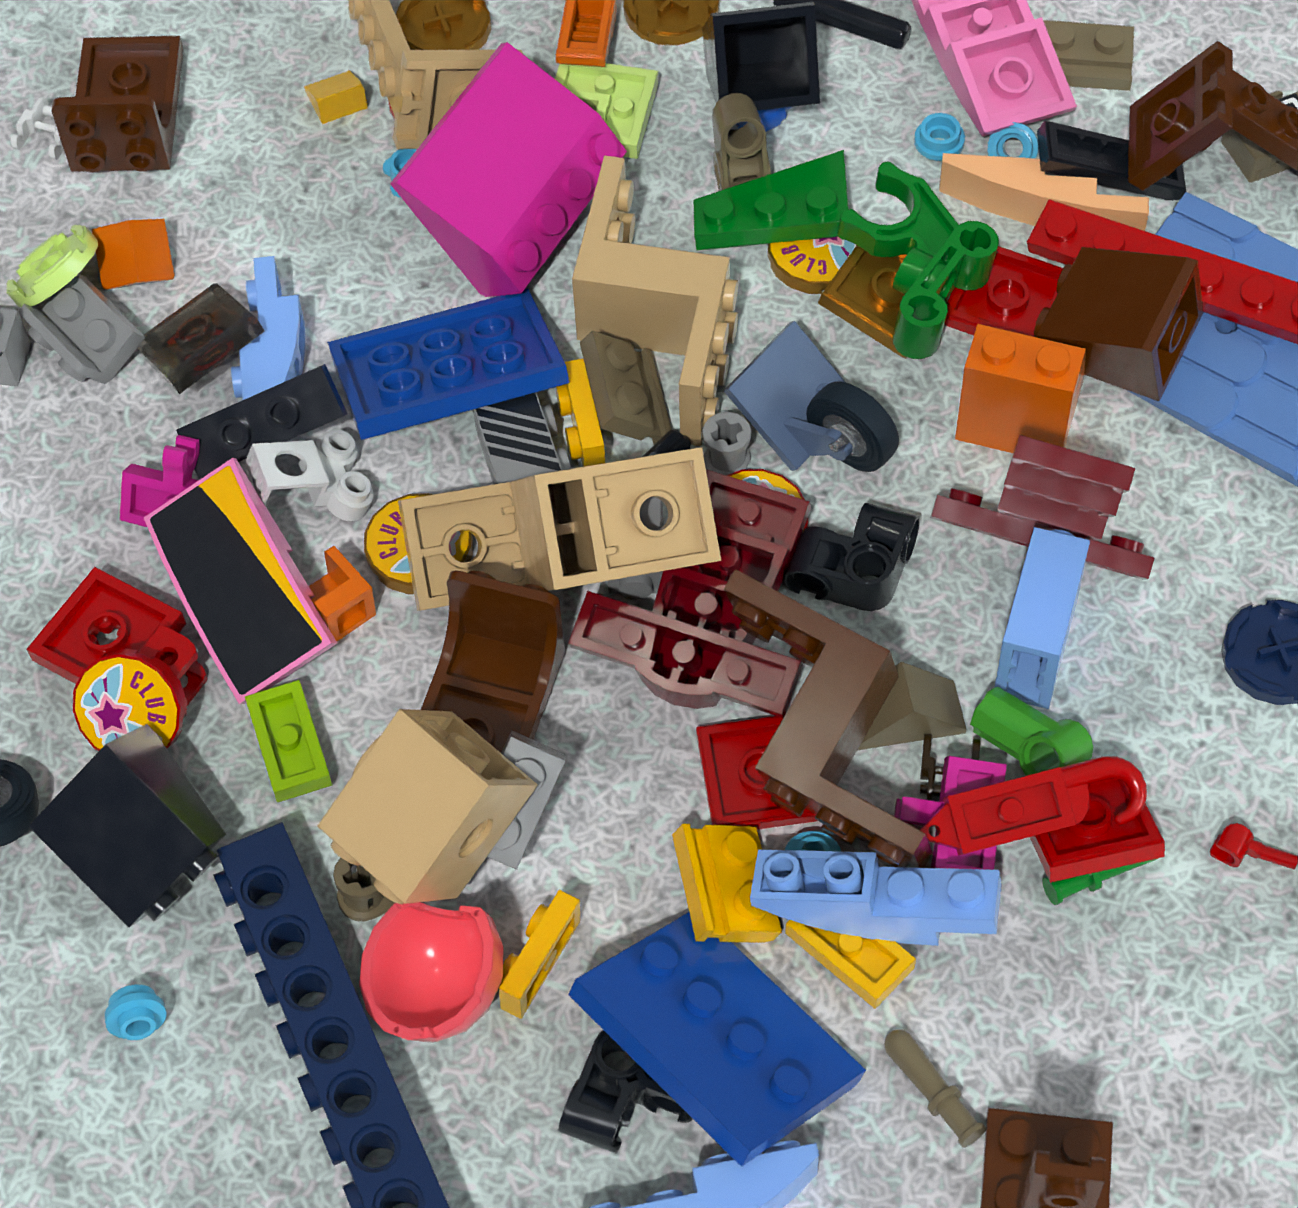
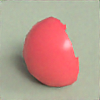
M422 902L394 903L373 927L362 953L359 982L366 1010L383 1031L405 1040L439 1042L466 1032L489 1011L503 977L504 946L493 918L481 907L460 905L459 911L436 908Z

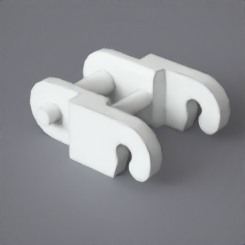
M40 97L33 105L32 110H24L16 124L19 135L12 134L11 145L13 148L21 150L30 133H36L38 129L53 132L56 145L50 144L49 156L59 159L64 149L56 124L51 125L43 122L46 116L53 117L51 112L52 106H49L47 98Z

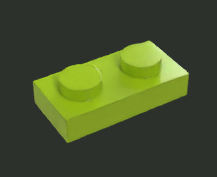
M300 680L245 696L277 803L332 786Z

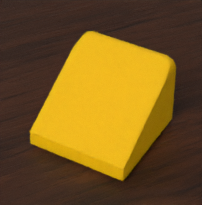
M350 70L304 86L305 92L322 124L368 108L364 86Z

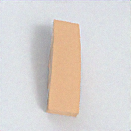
M943 153L939 191L984 211L1035 226L1050 199L1143 231L1146 229L1149 215V197L1097 194V178L1045 175V172L1041 171L1040 159L949 153Z

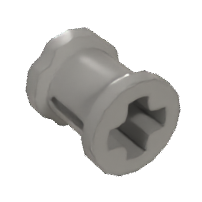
M721 412L713 415L704 424L702 432L704 445L707 447L703 455L705 468L724 475H729L739 470H747V466L751 462V455L748 449L751 440L750 424L743 416L733 412Z

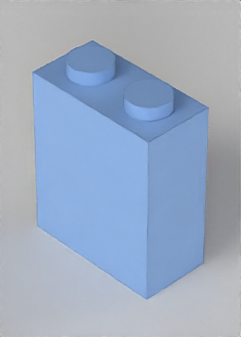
M1037 527L1033 529L1002 642L995 687H1000L1026 704L1046 709L1050 707L1090 540L1076 537L1064 530L1056 529L1049 531Z

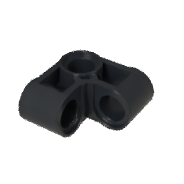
M864 503L856 522L853 538L837 534L823 527L815 526L804 529L784 578L786 586L797 594H800L801 590L816 594L814 599L817 600L826 599L864 611L882 609L892 600L904 566L911 558L918 536L920 517ZM869 575L876 576L878 578L873 580H865L861 577Z
M603 1030L594 1040L580 1078L576 1080L568 1096L560 1119L558 1132L617 1154L622 1144L617 1140L621 1127L629 1126L636 1103L643 1105L654 1113L660 1108L679 1115L677 1121L682 1123H690L693 1118L636 1062L629 1069L622 1071L613 1070L608 1067L603 1061L606 1055L615 1051H625Z

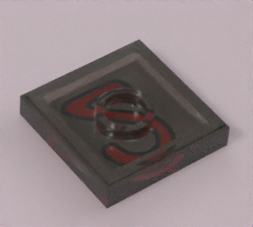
M213 283L145 333V339L138 346L137 351L163 379L181 394L265 330L252 313L219 284Z

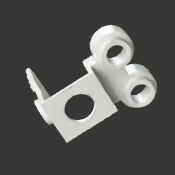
M330 430L320 435L316 443H314V440L252 444L245 463H239L264 505L267 503L271 490L307 487L314 507L327 506L336 517L345 521H357L365 516L374 497L369 479L359 472L351 471L357 457V448L353 437L343 430ZM281 454H291L300 459L299 467L302 475L290 476L284 474L277 468L275 458Z

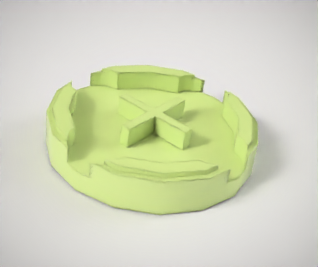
M71 226L73 235L68 238L63 232L51 236L19 264L16 273L21 278L17 283L13 279L8 280L6 287L7 294L18 307H22L24 304L34 306L51 297L68 284L86 266L98 247L97 238L86 226Z

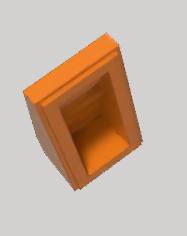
M566 0L556 51V63L605 67L617 16L616 0Z

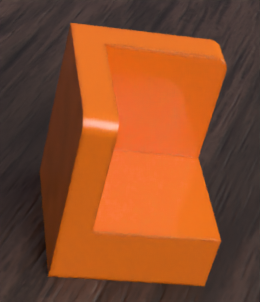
M165 219L127 220L92 229V234L98 240L96 256L103 289H116L138 283L162 282L174 279Z
M332 546L324 551L328 574L309 585L315 596L311 601L335 640L339 641L374 617L376 610L372 587L335 546Z

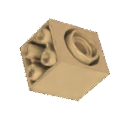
M399 709L383 733L361 756L354 768L352 777L317 827L333 840L331 848L338 856L353 865H361L376 878L374 881L375 888L389 900L398 904L456 899L538 784L452 711Z

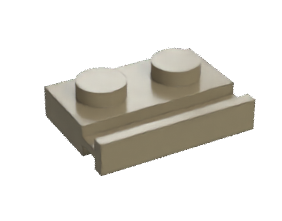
M1043 20L1069 87L1131 90L1134 26Z
M592 330L579 343L600 428L640 441L647 436L652 438L653 445H655L671 430L651 350L644 348L641 352L635 351L632 343Z

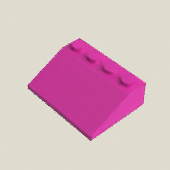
M506 42L499 45L390 185L479 294L485 297L521 294L593 198L604 156L622 158L627 151L598 112Z

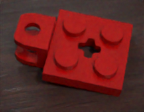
M96 567L91 570L26 649L32 661L75 684L82 671L105 653L125 648L139 650L138 654H144L149 658L155 656L165 662L179 680L183 675L188 677V683L183 688L187 706L208 680L205 669L197 662L198 652L195 645L187 637L180 634L187 624L183 613ZM114 628L119 629L117 632L118 637L113 642L100 645L96 638L97 634L100 632L109 634Z

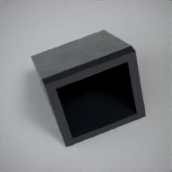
M814 2L711 13L702 27L706 76L716 103L724 96L732 93H741L750 97L755 103L757 110L820 103Z
M148 724L105 744L28 826L128 928L146 916L153 922L158 920L180 898L173 889L183 878L187 876L194 882L218 859L219 856L212 848L226 835L160 738Z

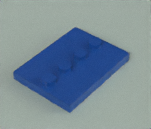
M528 288L524 289L521 294L501 295L328 342L335 370L361 440L569 383L566 364Z
M689 912L576 978L568 994L741 1167L853 1089L860 1082L866 1071L863 1066L732 942H719V938H707L704 942H697Z

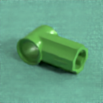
M998 686L987 692L982 702L975 708L970 722L975 734L1018 759L1020 767L1026 776L1090 760L1092 757V738L1087 729L1079 722L1071 719H1061L1056 722Z

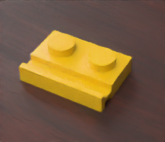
M681 824L672 834L696 941L704 942L707 938H719V942L764 943L774 941L782 933L778 916L756 908L750 902L758 849H762L757 828L749 826L705 825L702 829L691 828L690 824Z

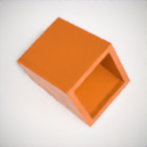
M977 324L964 366L955 440L1013 453L1019 435L1065 448L1084 380L1086 349Z

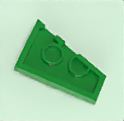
M844 150L694 199L696 250L838 237L837 232L841 213L848 209Z

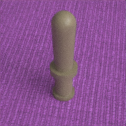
M901 1029L889 1032L884 1041L886 1053L930 1102L927 1106L929 1112L933 1116L940 1114L959 1138L958 1143L962 1148L968 1147L977 1141L986 1131V1127L982 1122L978 1123L959 1100L962 1092L956 1085L948 1086L910 1033Z

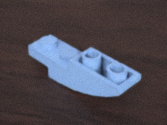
M274 256L253 258L255 279L246 280L250 311L258 312V321L249 322L251 343L239 344L240 366L231 367L235 398H243V400L299 376L303 372L305 321L299 295L282 296L281 283Z
M758 849L750 902L752 906L776 916L839 934L904 944L938 946L940 932L997 934L1002 883L1000 870L879 867L876 852Z
M798 1141L778 1142L766 1149L764 1154H759L742 1167L728 1153L715 1155L706 1159L702 1163L703 1166L692 1168L694 1193L683 1195V1192L680 1190H665L650 1195L646 1199V1203L623 1208H783L818 1174L819 1153L817 1144L801 1146ZM608 1202L589 1208H621V1205L615 1202Z

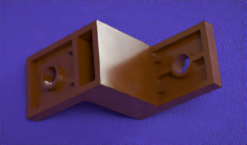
M735 569L725 585L724 591L733 606L731 612L741 619L739 627L755 638L767 643L772 636L792 646L789 653L794 658L812 667L755 767L765 782L763 790L772 796L770 800L774 804L795 816L801 817L805 809L816 814L815 819L822 823L821 829L836 839L852 845L855 838L868 844L867 847L877 853L878 861L887 867L909 866L924 868L933 853L924 832L837 786L898 679V673L890 650Z

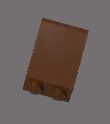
M1082 247L1073 265L1068 263L1063 268L1057 283L1058 294L1051 308L1045 307L1039 314L1035 324L1034 336L1085 348L1084 375L1160 401L1204 313L1198 260L1181 256Z

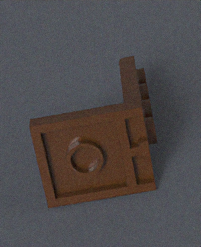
M1216 41L1130 105L1128 182L1144 191L1161 178L1169 176L1175 168L1196 153L1207 149L1213 141L1230 129H1234L1298 171V110L1285 105L1267 93L1260 84L1251 82L1234 71L1233 50Z
M988 1108L980 1208H1109L1113 1122Z

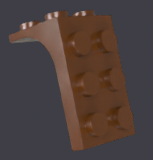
M180 36L83 38L75 97L55 98L51 109L71 172L170 170L183 59V45Z
M458 570L451 571L446 582L449 595V617L445 641L421 710L452 711L501 753L511 730L534 740L565 654L560 601L555 595L538 585L525 584L519 586L496 580L491 575L481 571H469L468 573Z

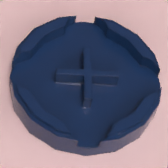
M1267 600L1266 605H1258L1252 608V604L1241 609L1228 624L1221 648L1226 672L1238 688L1254 699L1275 705L1298 704V604L1285 600Z

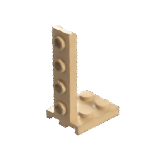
M348 0L350 19L356 20L358 23L360 44L366 45L368 48L370 69L372 71L376 70L378 73L380 94L382 97L388 98L395 115L393 130L395 146L397 149H418L495 50H410L390 0Z

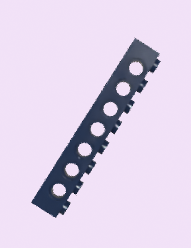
M283 822L216 849L224 870L213 876L226 907L238 903L244 920L234 923V927L246 956L258 953L265 970L254 975L267 1007L279 1003L286 1018V1021L276 1025L289 1059L301 1055L308 1073L297 1079L311 1112L323 1107L330 1127L319 1131L333 1166L344 1161L346 1162L353 1179L352 1182L342 1186L350 1207L393 1208L400 1203H411L418 1208H450ZM266 894H281V897L271 905L260 906L256 904ZM299 942L303 944L301 949L293 955L281 956L277 954L278 950L287 943ZM321 992L325 994L323 1000L315 1006L301 1007L298 1005L300 999L308 993ZM342 1043L348 1046L346 1051L338 1058L326 1060L319 1057L321 1051L330 1044ZM364 1095L370 1098L369 1104L357 1113H346L341 1110L344 1102L352 1096ZM385 1148L394 1152L392 1159L382 1167L371 1168L363 1164L366 1156L373 1150Z

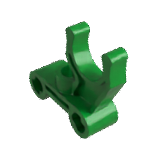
M883 162L878 168L875 188L879 192L893 195L901 200L909 210L910 216L896 224L878 225L865 220L855 210L846 209L841 213L837 235L840 239L856 244L872 256L895 257L907 254L893 281V289L904 294L899 305L892 335L893 345L905 357L925 359L932 356L940 344L948 313L946 299L955 287L962 290H976L982 288L988 282L998 249L999 239L995 230L985 223L967 221L958 225L923 178L902 171L891 162Z

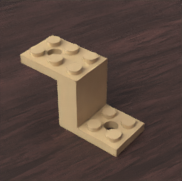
M604 156L572 277L577 340L582 341L593 330L632 343L636 349L647 348L651 351L684 355L685 359L679 381L680 433L690 440L691 445L702 446L704 424L710 417L719 412V398L715 396L717 386H724L727 378L729 355L725 354L727 343L734 344L736 337L738 312H734L738 294V280L730 279V257L631 244L635 229V214L627 212L630 211L632 205L634 183L633 181L626 180L625 158Z
M702 447L538 474L506 483L398 501L417 611L449 606L446 582L450 572L454 570L466 573L469 571H481L499 581L519 586L534 584L549 591L721 561ZM650 497L660 499L666 505L668 511L665 525L657 531L645 527L640 519V507ZM457 531H469L477 539V554L469 562H460L450 554L449 541Z

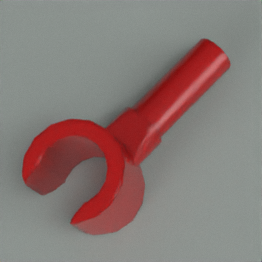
M1238 823L1225 827L1210 850L1211 857L1231 867L1240 866L1246 854L1255 859L1259 858L1293 870L1298 863V855L1264 845L1262 842L1254 840L1253 833L1247 827Z

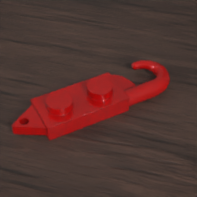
M1101 756L944 797V805L919 830L926 834L929 842L957 849L959 856L1074 826L1084 819L1088 811L1090 798L1088 784L1112 778L1122 780L1130 790L1129 805L1114 818L1117 825H1123L1133 821L1142 812L1147 800V784L1141 771L1130 761L1118 756ZM930 826H934L937 829L935 837L929 834Z

